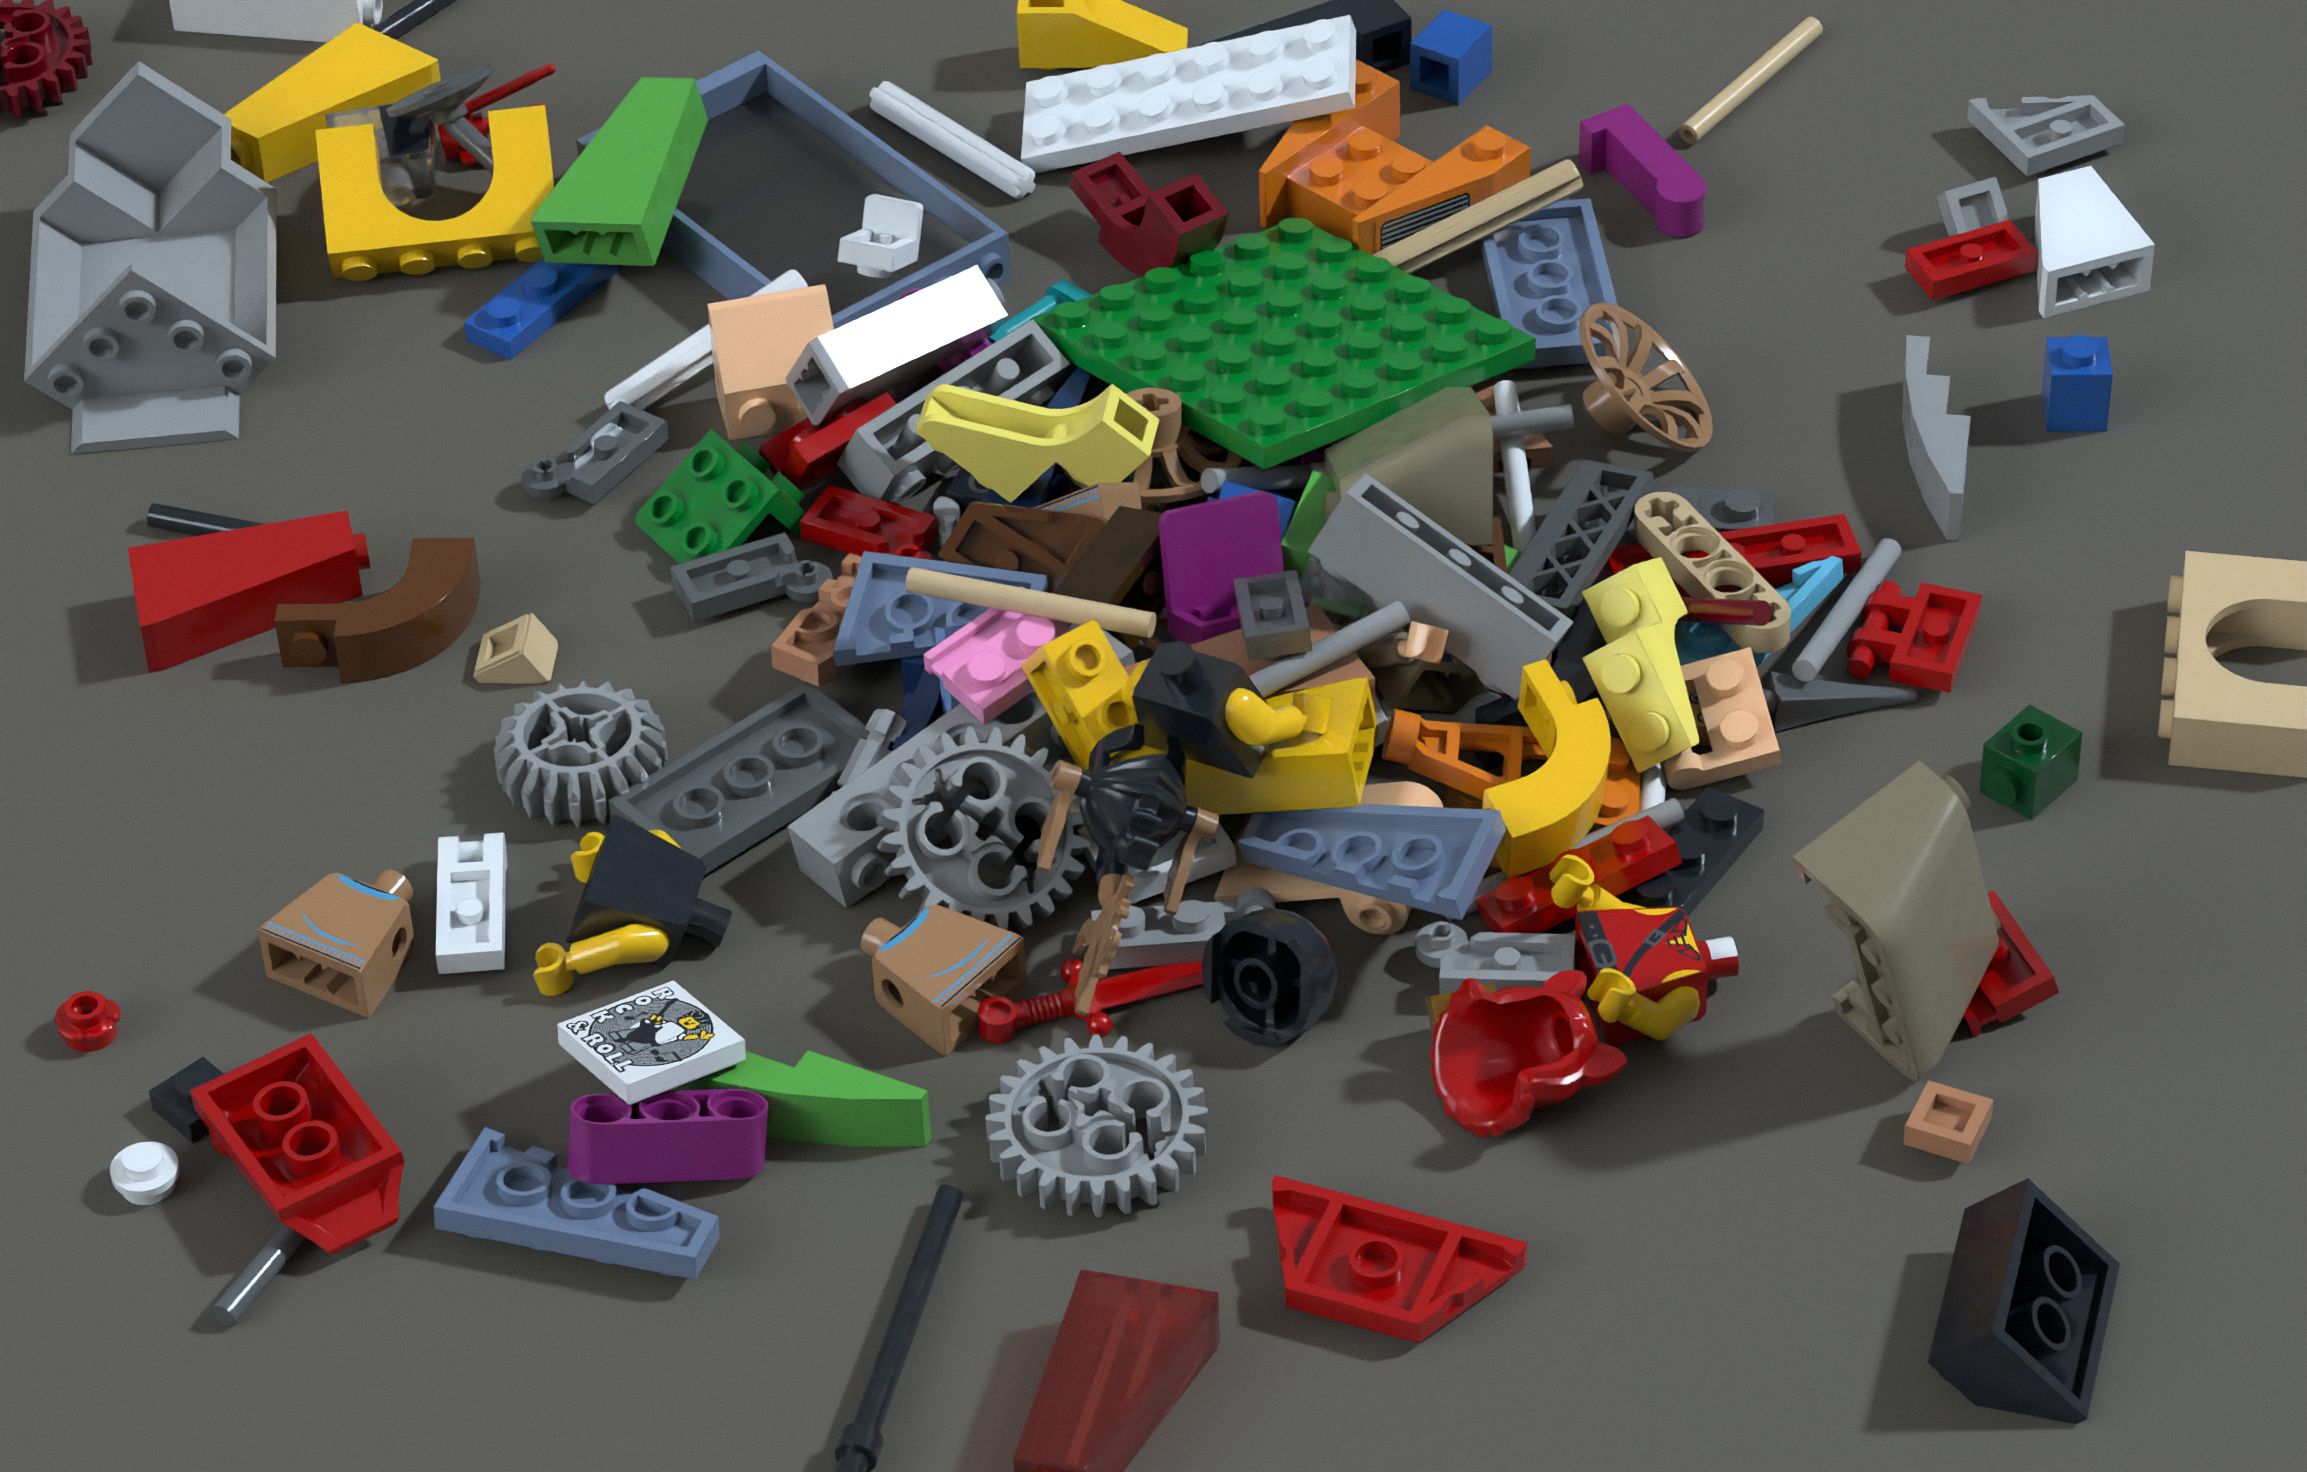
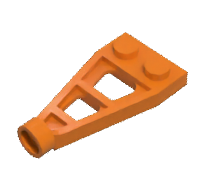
M1393 709L1382 748V759L1406 764L1409 770L1483 800L1485 789L1520 779L1521 763L1528 759L1548 760L1530 727L1426 721L1419 714ZM1611 737V750L1603 803L1597 819L1587 834L1639 813L1641 773L1638 774L1623 741L1615 737ZM1459 750L1500 753L1504 756L1502 777L1495 776L1458 760Z

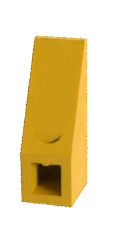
M1018 0L1017 4L1020 68H1038L1044 71H1052L1059 68H1096L1100 65H1111L1149 57L1158 53H1169L1187 49L1188 28L1122 0Z

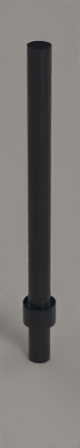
M941 1185L936 1191L854 1422L844 1427L836 1447L835 1458L838 1466L835 1472H870L876 1467L884 1444V1438L880 1431L963 1201L962 1191L953 1185Z

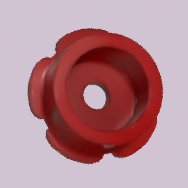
M83 991L72 995L66 1002L62 1003L55 1013L54 1020L58 1024L57 1030L59 1035L64 1038L70 1048L80 1052H93L105 1048L115 1039L117 1035L116 1022L121 1018V1011L114 1000L106 1001L104 995L100 993Z

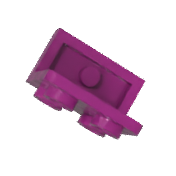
M1257 491L1167 510L1159 518L1158 524L1169 635L1192 645L1241 629L1233 579L1284 572L1278 501L1276 497L1266 491ZM1303 597L1305 607L1314 605V601Z

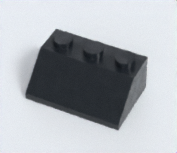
M2029 1178L1965 1208L1928 1363L1938 1371L1943 1379L1950 1382L1975 1406L2078 1424L2087 1420L2120 1263Z

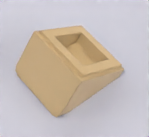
M533 613L523 615L483 634L473 677L479 683L541 684L549 682L553 673L558 642Z

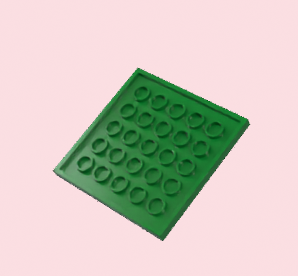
M1297 217L1284 219L1277 226L1256 234L1241 235L1234 242L1216 248L1213 251H1200L1192 254L1190 260L1173 267L1154 268L1147 271L1145 276L1123 284L1103 287L1099 293L1081 300L1060 303L1055 306L1054 310L1030 318V320L1033 319L1067 361L1105 382L1115 385L1123 392L1129 393L1142 388H1161L1174 392L1181 399L1183 425L1263 469L1270 468L1366 429L1446 387H1469L1535 360L1536 338L1513 327L1509 321L1495 318L1471 306L1469 301L1454 297L1432 286L1428 280L1414 277L1394 267L1384 258L1375 257L1363 250L1352 248L1349 240L1335 237L1314 226L1311 221Z

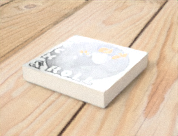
M674 980L557 1024L559 1045L628 1105L746 1060L745 1039Z

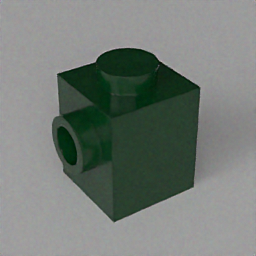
M2029 704L1983 744L1979 792L2033 820L2078 780L2083 732Z

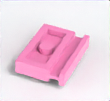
M989 608L923 654L925 671L930 675L935 674L943 681V687L983 725H986L1034 691L1021 664L1042 645L1071 630L1061 621Z

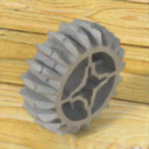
M585 680L581 682L579 687L569 689L558 683L556 692L548 695L540 691H534L531 704L515 703L514 715L501 719V730L499 735L495 737L496 745L494 746L497 779L502 784L503 792H506L507 796L511 799L512 806L525 808L530 819L545 815L552 826L557 825L564 819L572 820L577 829L583 820L596 818L604 825L606 816L610 814L608 800L618 794L621 796L630 792L629 788L638 782L645 783L651 774L665 766V762L668 759L664 727L660 724L659 715L654 714V711L651 710L649 700L635 699L631 688L614 692L609 681L598 688L589 687Z

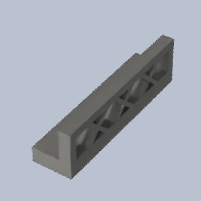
M1583 459L1514 565L1509 576L1571 619L1584 598L1582 591L1592 586L1634 519L1635 504L1641 497L1649 494L1653 489V472ZM1607 486L1628 490L1607 497ZM1603 521H1605V523L1607 524V525L1600 526ZM1581 555L1585 557V559L1579 560ZM1560 589L1564 592L1560 599L1550 597L1557 594Z

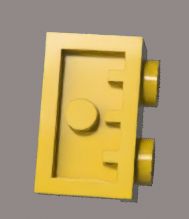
M1090 620L1042 645L1021 664L1023 671L1076 765L1082 767V769L1088 770L1090 752L1103 737L1116 729L1127 727L1134 723L1139 724L1136 711L1129 708L1122 699V688L1128 679V675L1097 621ZM1123 751L1110 754V762Z

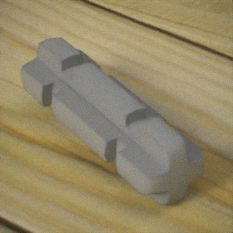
M876 709L864 730L869 734L867 739H859L837 784L843 787L892 752L890 748L894 744L896 737H900L908 728V722L893 711Z

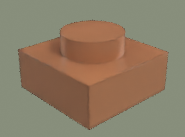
M1928 1080L1905 1124L1903 1145L1969 1164L1992 1119L1993 1099Z

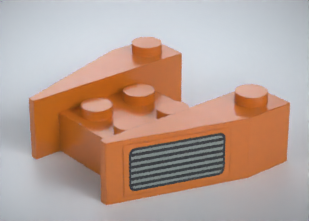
M1356 60L1355 108L1295 120L1259 169L1260 226L1268 229L1286 215L1293 218H1304L1311 221L1314 226L1335 237L1349 240L1352 248L1363 250L1372 255L1529 178L1531 147L1486 125L1433 162L1394 142V140L1400 137V81Z

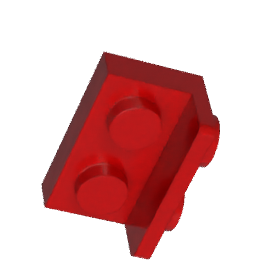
M888 392L868 403L861 398L846 406L836 416L835 420L820 428L818 425H813L807 417L763 442L758 450V454L771 464L769 469L774 475L779 471L800 491H803L840 470L837 462L855 430L897 403Z

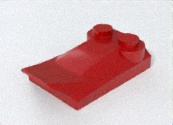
M312 1033L190 1090L194 1109L208 1127L214 1149L232 1159L281 1224L297 1231L326 1252L334 1255L397 1223L400 1217V1183L405 1163L402 1151Z

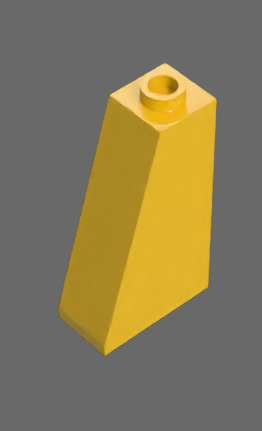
M356 22L223 114L231 119V160L268 183L318 161L315 132L317 129L373 124L375 136L384 133L378 106L394 104L427 86L441 81L438 59Z
M1354 678L1296 691L1332 698L1326 733L1320 734L1302 730L1296 737L1272 743L1253 779L1186 758L1185 794L1187 805L1218 815L1359 806L1379 733L1368 678ZM1294 692L1266 698L1265 700L1272 709L1284 705H1292ZM1144 743L1140 750L1123 751L1122 756L1115 757L1113 763L1146 755H1165V752L1148 747Z

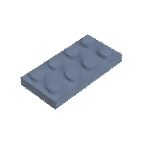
M1591 199L1558 201L1479 240L1497 318L1509 321L1513 327L1536 338L1535 360L1513 369H1540L1546 366L1590 364L1580 338V317L1589 306L1598 302L1618 306ZM1603 319L1595 321V323L1605 327L1613 336L1612 329ZM1592 337L1597 357L1607 356L1604 344L1597 338Z

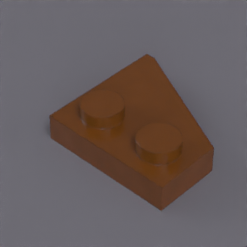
M975 501L969 504L938 553V556L951 563L1046 575L1049 588L1048 593H1054L1108 520L1102 516Z

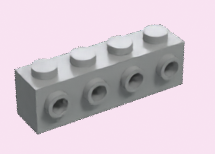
M1032 319L856 429L837 465L862 495L886 502L894 497L899 503L903 502L915 494L925 484V477L935 470L939 469L942 474H946L959 466L947 455L934 450L924 438L915 432L926 395L936 386L948 384L1046 408L1056 395L1054 389L1070 363Z
M1367 473L1345 493L1308 549V552L1320 559L1322 567L1330 575L1342 581L1352 582L1372 597L1377 608L1382 609L1396 601H1400L1408 612L1409 624H1411V621L1449 630L1443 654L1455 656L1476 671L1477 677L1485 686L1495 692L1506 693L1515 700L1519 698L1522 667L1543 659L1548 660L1573 624L1571 619Z

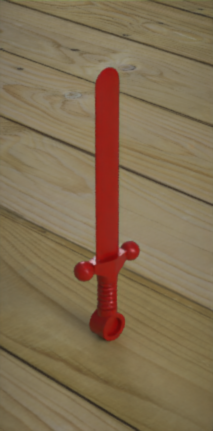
M1070 958L1064 961L1060 968L1061 978L1068 983L1067 989L1059 990L1052 995L1047 994L1046 996L1034 997V999L1029 998L1027 1001L1013 1002L1006 997L1000 996L985 999L978 1007V1033L987 1042L995 1044L1005 1043L1016 1036L1019 1028L1037 1024L1038 1022L1049 1021L1050 1019L1055 1020L1057 1017L1074 1016L1087 1022V1031L1091 1036L1099 1035L1100 1038H1104L1111 1032L1113 1024L1111 1018L1103 1013L1101 1009L1203 985L1202 962L1153 966L1098 980L1087 1016L1075 1013L1076 997L1074 996L1078 984L1079 971L1083 963L1078 959Z

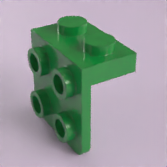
M710 429L638 511L635 521L648 536L679 564L741 546L769 513L798 538H801L800 520L807 512L798 503L804 498L805 494L779 471L771 480L768 479L764 473L771 464L745 441L735 450L714 430Z

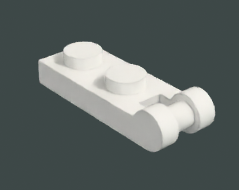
M504 832L484 834V840L460 842L459 836L438 838L436 961L439 974L505 969L507 851Z

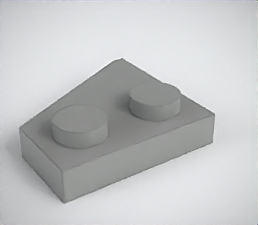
M2094 95L2065 96L2059 99H2051L2044 96L2021 97L2020 109H1990L1987 98H1975L1969 100L1967 119L2026 176L2093 155L2124 142L2125 124Z

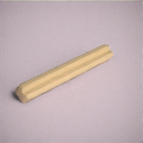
M1565 159L1372 255L1384 258L1394 267L1412 274L1581 191L1583 188L1581 175L1575 164L1571 160Z

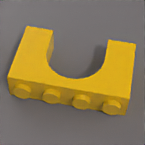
M545 105L488 111L494 166L490 187L482 200L471 210L458 217L442 221H427L411 217L398 210L387 199L382 190L379 154L373 124L315 130L327 254L333 279L345 278L350 281H365L381 273L402 271L409 275H421L431 272L435 267L460 265L464 268L476 269L488 266L492 261L499 260L539 261L543 255L531 219L534 212L555 187Z

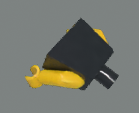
M1182 641L1159 645L1151 660L1143 661L1136 666L1122 688L1124 703L1136 711L1138 723L1144 726V743L1146 746L1165 752L1166 738L1168 735L1178 738V742L1187 759L1253 779L1272 743L1296 737L1302 730L1320 734L1326 733L1332 698L1294 691L1292 705H1284L1272 709L1242 667L1236 663L1194 651L1189 644Z
M614 814L605 836L598 832L587 833L580 842L581 851H576L571 855L575 876L580 882L586 883L566 939V942L571 944L570 951L565 952L564 948L557 943L541 945L535 955L539 968L534 971L533 977L540 993L546 996H556L564 993L573 985L575 979L573 970L583 975L620 964L649 963L657 966L669 965L683 935L718 948L728 927L732 911L697 898L707 868L703 860L684 851L665 831L659 829L647 831Z

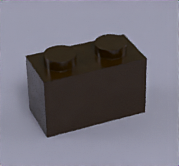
M1119 506L1053 594L1154 612L1157 619L1166 607L1158 524L1159 518L1163 513ZM1105 630L1132 651L1143 638L1142 636Z

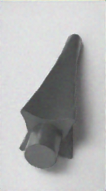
M1772 671L1770 672L1769 690H1763L1775 733L1853 712L1913 703L1918 699L1917 690L1912 688L1856 685L1816 679L1810 682H1803L1793 675Z

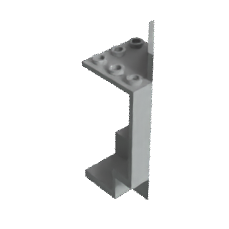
M139 61L70 133L68 175L33 212L24 382L73 410L71 454L239 439L240 394L276 358L277 189L231 160L230 118Z

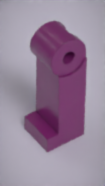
M1629 104L1580 121L1579 164L1591 175L1606 169L1655 216V225L1658 230L1666 235L1687 237L1695 235L1705 226L1703 204L1706 198V183Z

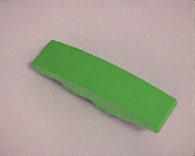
M810 1050L805 1052L795 1067L746 1051V1060L668 1090L745 1089L756 1092L768 1102L766 1137L779 1140L850 1147H925L931 1139L928 1090Z

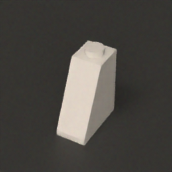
M2092 166L2038 179L2034 228L2035 249L2038 251L2036 267L2038 311L2042 317L2047 318L2150 291L2155 244Z

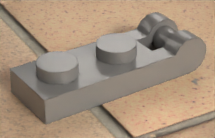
M1252 888L1241 893L1237 900L1217 902L1188 900L1180 902L1175 916L1164 912V905L1149 907L1130 905L1128 918H1122L1118 930L1119 933H1122L1121 940L1109 969L1202 962L1205 945L1212 935L1221 931L1226 923L1247 913L1263 908L1276 909L1274 898L1269 891L1262 888ZM1102 910L1091 911L1092 920H1096Z

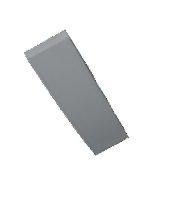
M1906 335L1902 422L1909 462L1923 500L1946 540L1959 541L1971 416L1948 414L1950 376L1928 374L1930 337Z

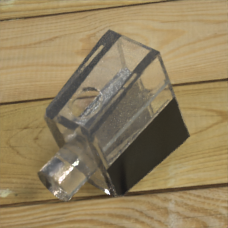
M394 103L325 114L327 128L373 124L379 154L382 190L387 199L398 210L405 213L414 206L415 200L431 198L436 194L439 146L435 120L432 115L417 118L389 117L386 109Z

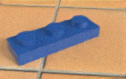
M542 257L464 321L466 341L512 360L618 272L621 267L620 265L545 263Z

